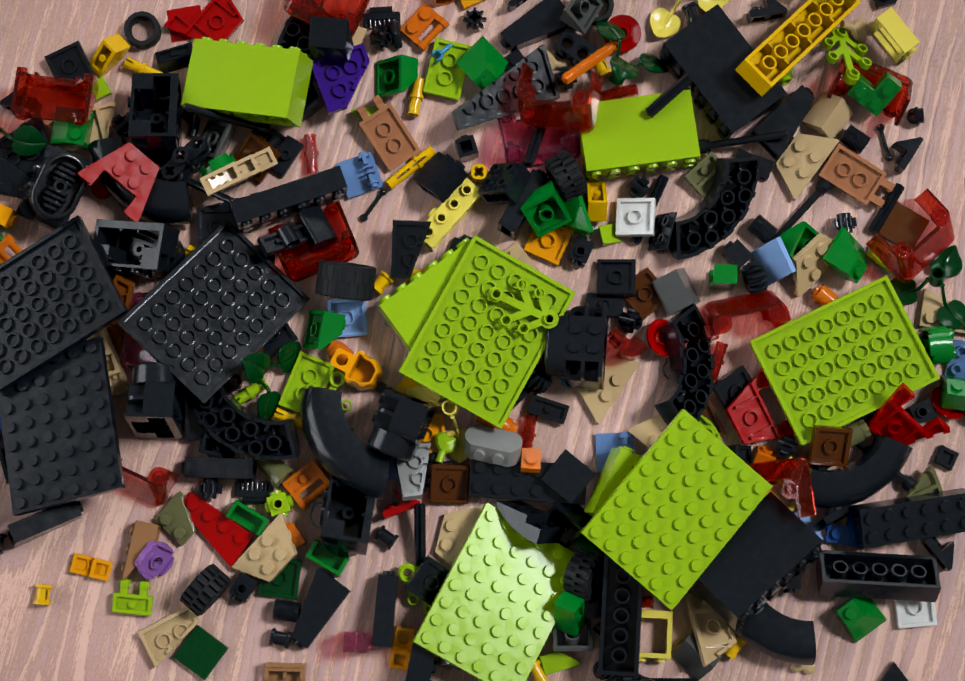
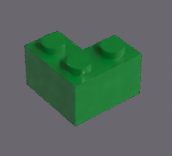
M888 71L884 73L875 85L860 74L857 83L849 85L847 88V94L877 117L902 89V82Z

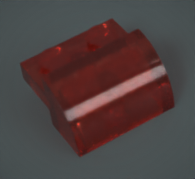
M616 326L607 336L609 344L615 349L617 347L620 349L615 355L619 359L634 361L648 350V347L636 335L629 340Z

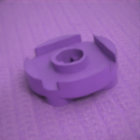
M148 542L134 562L138 572L149 580L155 579L154 577L158 575L163 576L174 563V558L172 557L173 549L165 542Z

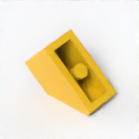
M118 33L103 39L90 60L93 70L99 77L106 75L123 60L131 46Z
M587 181L586 210L589 219L592 222L606 221L608 204L605 181Z

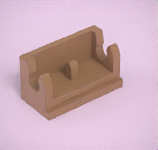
M266 662L264 681H305L306 663Z

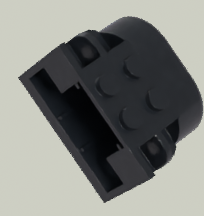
M132 73L131 96L127 97V105L130 108V112L126 113V122L129 124L128 138H131V143L155 164L167 163L172 158L173 151L177 147L182 146V92L179 73Z
M47 144L40 161L32 167L30 173L33 176L31 180H27L24 184L22 191L25 193L15 214L52 231L68 222L71 214L75 211L87 186V183L77 173L93 163L68 150L65 151L59 147H52Z
M97 219L93 242L106 268L113 270V272L123 273L124 276L128 277L140 276L143 278L164 279L185 257L183 244L179 240L180 231L167 224Z
M603 302V307H590V304L576 306L571 310H566L563 316H559L560 313H557L559 317L558 324L554 328L547 329L545 375L548 378H564L572 388L604 390L609 322L607 302ZM549 315L547 322H552V316Z
M143 362L135 365L133 368L132 385H130L126 393L128 409L125 410L124 417L136 438L183 439L185 422L183 386L170 372V366L166 363Z
M384 390L379 399L381 405L372 417L374 426L367 444L371 448L404 461L413 460L420 443L423 442L437 406L396 390Z
M331 475L329 489L325 488L319 521V525L322 526L320 537L326 549L338 557H352L357 554L366 555L375 498L361 494L349 485L345 486L334 475Z

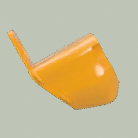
M338 348L330 361L332 366L346 373L344 378L345 384L359 391L375 389L378 385V380L383 376L379 362L362 350L353 355ZM338 355H346L348 362L345 365H339L336 362Z

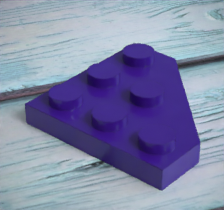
M363 43L353 46L349 62L313 60L312 72L329 115L348 108L369 65L370 60Z

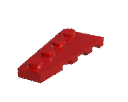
M191 491L183 501L185 507L189 509L191 521L232 568L233 564L239 559L254 538V535L232 519L227 518L225 514Z

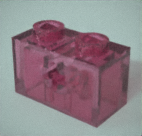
M344 631L343 652L368 653L369 649L373 648L370 632Z

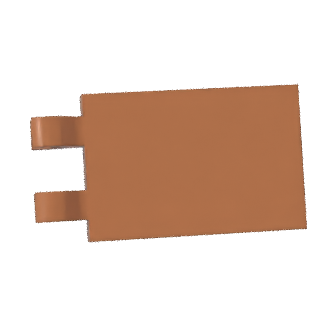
M377 95L371 99L378 109L377 112L369 116L363 105L356 108V112L363 120L358 124L388 171H391L419 153L421 149L392 104L389 103L385 106L380 96Z
M841 144L836 146L818 174V177L826 179L831 185L861 204L867 206L870 202L878 209L882 208L885 200L875 195L878 187L880 186L883 190L890 193L896 186L885 179L886 172Z

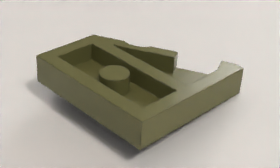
M710 151L683 176L702 199L708 194L716 173L718 157L713 151Z
M932 465L928 466L903 497L942 492L943 490L935 468Z
M180 491L155 517V520L183 546L196 532V528L190 519L189 509L185 507L183 502V493Z

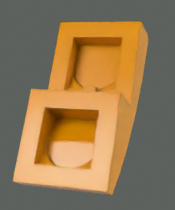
M74 552L69 572L108 581L113 562Z
M396 626L389 668L408 670L413 645L412 641L416 629Z

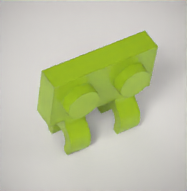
M121 579L120 592H114L112 612L151 616L154 596L148 595L150 581H140L139 594L129 593L131 579Z

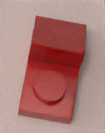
M395 490L400 505L396 506V503L385 506V510L382 511L384 519L414 509V505L420 503V501L416 499L402 501L401 492Z

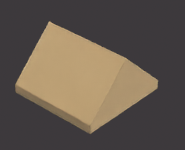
M822 92L802 120V123L822 137L836 139L854 112L842 97Z

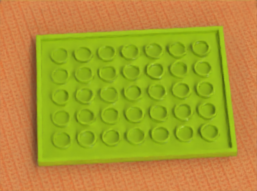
M474 235L398 372L502 429L545 350L547 329L540 326L529 330L527 334H520L517 330L520 323H530L538 319L532 315L513 321L508 326L501 325L500 317L502 315H510L521 310L502 301L491 302L487 296L488 290L498 286L503 290L504 294L524 303L520 291L516 288V282L519 279H526L528 282L527 289L534 308L541 311L539 301L534 297L533 291L537 287H543L546 291L545 298L549 309L560 313L559 316L564 315L576 292ZM520 281L519 287L524 288L525 283ZM538 289L536 291L537 296L541 297L543 295L542 290ZM496 290L493 291V296L495 298H498L500 295L499 292ZM503 317V323L508 324L509 318ZM521 325L520 330L526 332L527 327Z
M887 275L749 341L801 446L811 442L814 425L842 427L879 409L903 382L914 392L940 379Z
M681 409L580 533L670 610H673L773 486L685 409Z
M485 503L412 642L481 681H526L556 622L554 603L565 590L563 588L565 569L575 553L558 543L535 544L511 527L498 508Z

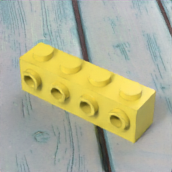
M468 178L457 187L438 209L435 207L428 214L429 219L427 221L432 222L424 244L431 251H434L481 199V196L478 194L479 188Z

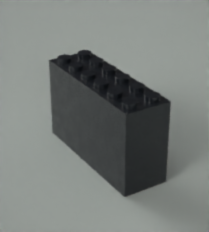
M718 4L664 42L660 50V60L664 65H668L671 68V74L676 80L682 78L685 74L691 77L692 83L684 90L691 91L694 104L699 110L702 109L706 114L705 118L711 125L714 124L717 128V134L721 139L734 138L779 105L787 95V92L777 82L761 97L735 70L754 50Z
M770 492L761 500L752 514L748 516L692 585V588L734 630L739 627L743 628L748 624L749 618L753 614L757 615L763 610V605L767 601L772 602L777 597V592L781 588L786 589L791 584V579L795 575L800 576L805 571V566L808 563L813 564L819 558V552L822 549V539Z

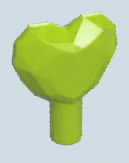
M443 431L436 434L435 445L439 452L435 462L442 464L445 455L452 453L458 448L459 440L457 437L448 436Z

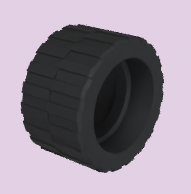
M320 260L318 263L315 293L333 298L370 301L373 299L376 268L363 264Z

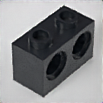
M567 27L554 44L553 50L561 59L566 58L574 67L584 60L577 56L578 53H585L588 57L597 51L598 48ZM569 42L572 47L564 48L562 43Z

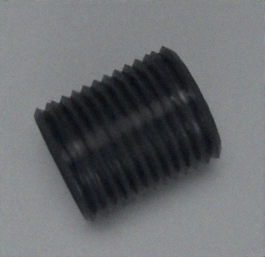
M850 124L840 138V141L860 154L871 137Z
M761 214L747 228L749 232L764 244L768 243L778 231L777 227L762 217Z
M276 599L273 608V620L297 623L301 611V602Z

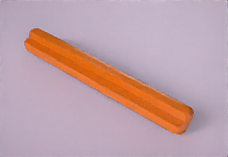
M610 41L562 74L561 80L565 84L574 81L617 50V41Z

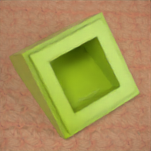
M616 224L598 227L602 246L621 242L620 237L615 235Z

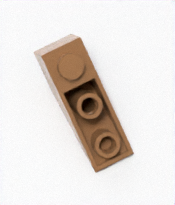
M138 520L135 521V524L131 525L130 535H132L131 543H128L126 546L125 554L128 556L126 562H123L121 567L122 578L129 579L136 571L137 567L134 562L147 543L150 541L158 542L161 525Z

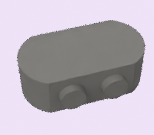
M479 424L471 426L466 430L464 453L469 459L504 467L514 466L520 461L522 438L519 434Z

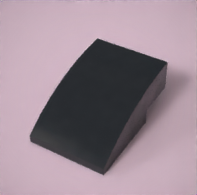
M522 501L497 502L496 506L505 520L513 529L535 544L560 542L563 528L548 521L549 513Z

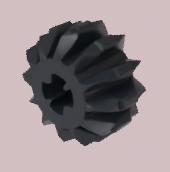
M756 261L744 265L741 273L743 283L748 292L754 295L766 291L768 279L762 264Z
M537 363L525 385L535 395L547 391L552 383V379L545 375L543 364Z

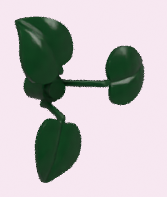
M607 21L595 22L598 32L605 39L617 41L618 43L616 56L610 59L612 73L609 80L613 84L622 86L625 79L638 77L639 71L637 67L639 65H643L645 70L652 73H668L669 70L666 65L653 54H641L639 56L641 61H638L635 65L620 58L621 39L626 38L625 32L614 23Z
M22 125L18 127L14 132V137L10 136L0 127V132L11 141H14L12 150L20 156L34 155L47 144V140L33 126Z
M956 245L944 248L932 256L929 263L930 275L925 278V281L919 287L915 288V281L908 276L896 277L890 281L902 305H910L916 302L918 298L916 292L920 291L927 283H930L933 287H940L944 306L939 308L937 312L939 323L947 328L965 329V305L958 300H952L947 304L944 289L945 277H955L962 270V260Z
M299 341L287 342L280 348L277 356L278 363H270V356L264 352L250 354L241 358L246 379L250 383L259 382L267 391V393L259 397L257 403L259 417L270 419L276 413L277 407H280L278 405L281 398L280 394L277 391L271 392V389L261 380L267 372L266 369L269 366H281V371L284 373L292 371L301 351Z

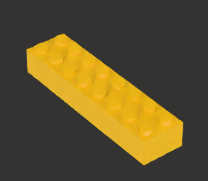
M808 0L748 55L735 70L763 97L836 28L861 1Z

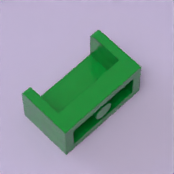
M715 264L714 270L709 271V289L732 290L737 285V265Z
M239 500L234 501L226 515L227 518L232 519L257 536H260L271 522L270 519Z
M315 539L306 554L307 558L338 576L342 575L350 561L348 557H338L330 553L324 544Z
M566 591L561 593L554 603L556 629L574 637L578 635L585 624L584 599Z

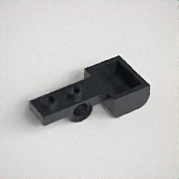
M317 205L299 211L294 218L295 226L286 224L274 233L259 237L257 243L265 257L304 244H307L309 249L314 251L335 244L338 237L323 210Z

